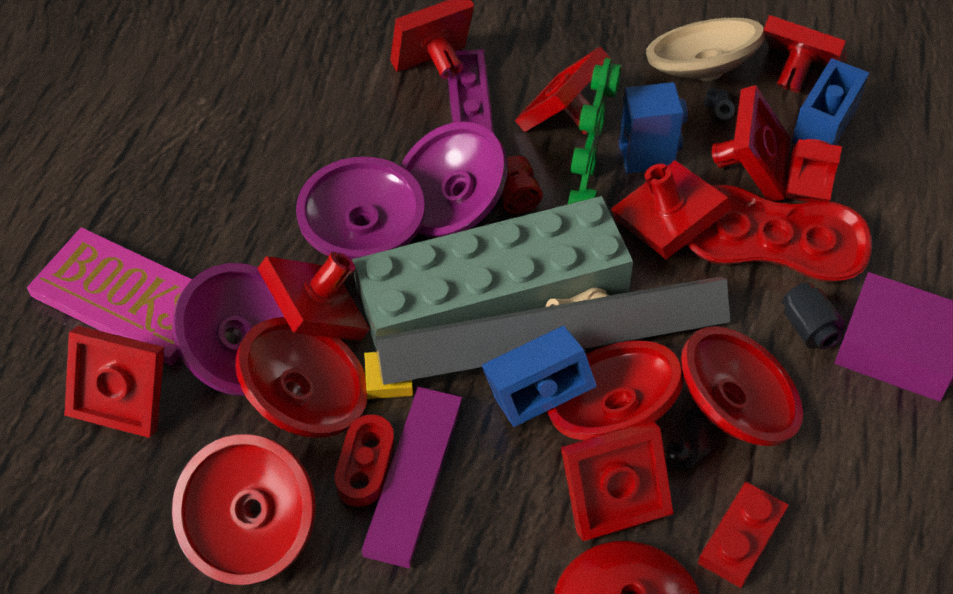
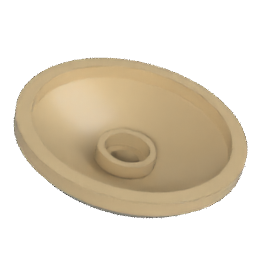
M711 19L688 24L661 35L649 44L646 54L649 64L661 72L686 79L711 81L720 78L723 73L735 69L752 56L763 43L765 36L763 26L751 19Z

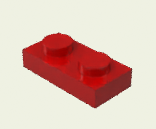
M745 481L702 551L698 564L742 589L783 519L789 505Z

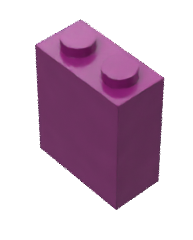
M868 272L834 364L940 402L948 386L953 387V300Z

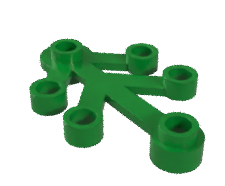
M605 57L603 66L595 65L591 90H596L597 93L593 106L583 105L579 122V130L586 131L589 134L585 148L575 147L571 164V173L582 175L579 191L571 190L568 204L597 197V190L588 188L590 175L593 176L595 171L599 135L602 133L605 120L607 97L616 98L622 69L621 64L612 63V58Z

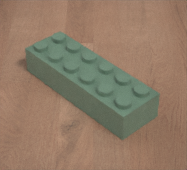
M602 196L352 259L355 264L356 291L367 324L370 327L375 348L376 336L546 307L547 301L550 299H570L590 288L604 289L610 296L629 293L633 260Z

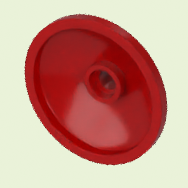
M276 317L255 325L239 345L236 355V373L240 386L254 408L276 426L304 437H332L345 432L351 423L363 413L368 398L366 376L355 354L340 338L295 334L285 317Z
M716 326L702 328L687 340L681 355L685 383L698 407L715 425L741 441L760 446L781 445L798 432L803 420V407L798 390L784 367L763 346L740 332Z
M626 341L607 345L586 354L597 387L547 412L558 431L568 437L583 441L649 421L657 422L666 414L679 396L683 386V370L677 356L670 349L658 343Z
M240 434L223 437L208 444L193 456L178 479L172 504V520L176 538L190 562L202 573L217 581L234 585H248L263 582L279 575L301 555L313 530L315 496L307 471L289 449L266 437ZM254 500H258L262 508L258 517H254L250 510Z
M634 541L603 543L581 553L566 567L558 580L554 594H624L627 592L634 594H700L691 575L676 559L654 546Z

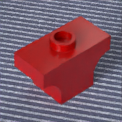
M799 139L790 154L784 199L801 202H829L842 146L830 145L826 141L816 139Z

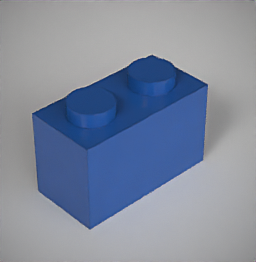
M831 58L800 109L791 143L797 144L799 139H816L826 141L830 145H837L859 107L869 72Z
M674 82L625 88L618 144L626 173L645 172L656 164L668 166L676 160L677 151L682 150L683 137L681 125L687 123L688 110L685 99H679Z
M564 325L482 364L495 400L513 427L597 387L584 349Z

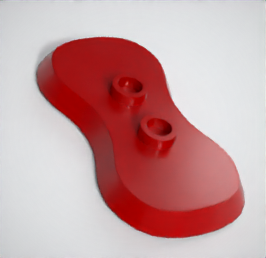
M730 185L711 186L729 198L732 209L687 243L697 256L714 264L771 263L792 269L810 279L828 283L847 280L862 273L870 260L872 250V236L866 220L858 212L847 206L825 201L798 204L779 203L766 200L749 191Z

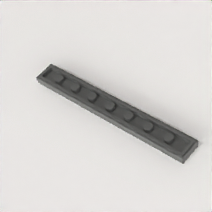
M720 276L376 336L375 342L381 381L385 385L482 367V364L563 325L584 349L730 322L727 279Z

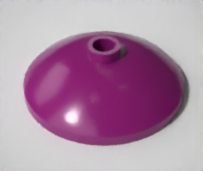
M454 122L443 125L421 138L405 156L400 166L411 173L418 181L425 200L424 220L417 234L434 239L469 230L483 220L499 200L507 178V156L502 143L486 127L473 122Z
M352 157L333 162L321 168L307 180L297 199L296 214L303 236L315 249L327 256L333 251H336L337 254L341 252L352 260L406 246L410 243L422 226L425 215V200L418 181L411 173L398 164L375 157Z
M220 264L199 273L181 292L172 318L175 346L187 368L209 387L226 394L245 396L236 373V355L239 345L246 334L258 323L271 318L284 317L259 273L258 267L249 264ZM225 332L234 334L237 344L228 342L225 338Z

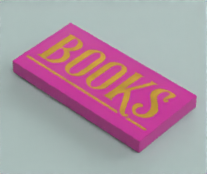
M82 227L27 287L31 297L100 331L163 346V362L170 366H173L180 357L173 338L172 318L181 292L192 279Z

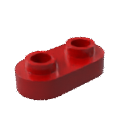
M361 416L354 420L347 430L334 478L338 496L348 505L356 507L367 506L380 497L395 447V440L391 424L381 416ZM369 441H376L379 443L376 447L368 448L364 446V444ZM359 481H363L368 484L365 488L355 489L352 487L353 484Z

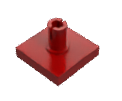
M447 0L397 18L390 59L396 72L433 60L442 79L449 78L448 70L452 77L460 73L463 69V64L459 61L455 51L466 46L474 10L473 2L471 0Z
M769 15L763 29L768 47L789 54L781 76L776 83L779 87L787 90L789 86L791 88L790 91L800 93L811 62L824 67L828 65L831 58L843 63L846 62L847 48L845 40Z
M600 46L558 73L514 121L526 132L564 109L579 127L583 105H591L581 94V91L592 80L595 65L603 66L605 57L610 58Z
M757 85L741 89L735 138L722 143H714L712 146V157L715 164L718 163L717 167L720 169L742 163L765 198L775 202L785 198L791 138Z
M676 160L668 166L664 164L651 166L645 173L647 182L611 208L617 222L666 260L732 209L729 198Z
M333 251L329 254L328 259L323 265L266 256L257 268L293 333L361 341L370 330L369 325L343 284L347 277L355 270L354 262L347 255L341 252L337 254L336 251Z
M79 325L69 331L64 416L150 438L158 430L164 347Z
M654 421L561 447L576 532L582 541L673 514L661 430Z

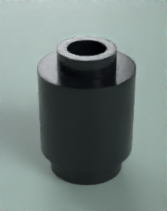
M807 282L799 284L787 292L782 300V304L785 307L784 315L808 348L825 350L840 341L846 323L822 289L815 288L812 283Z

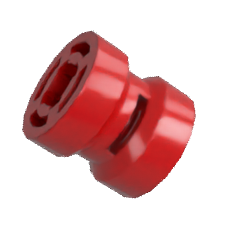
M523 156L507 157V178L500 200L506 212L511 214L526 213L540 204L543 199V192L537 180L533 178L534 171L527 158Z

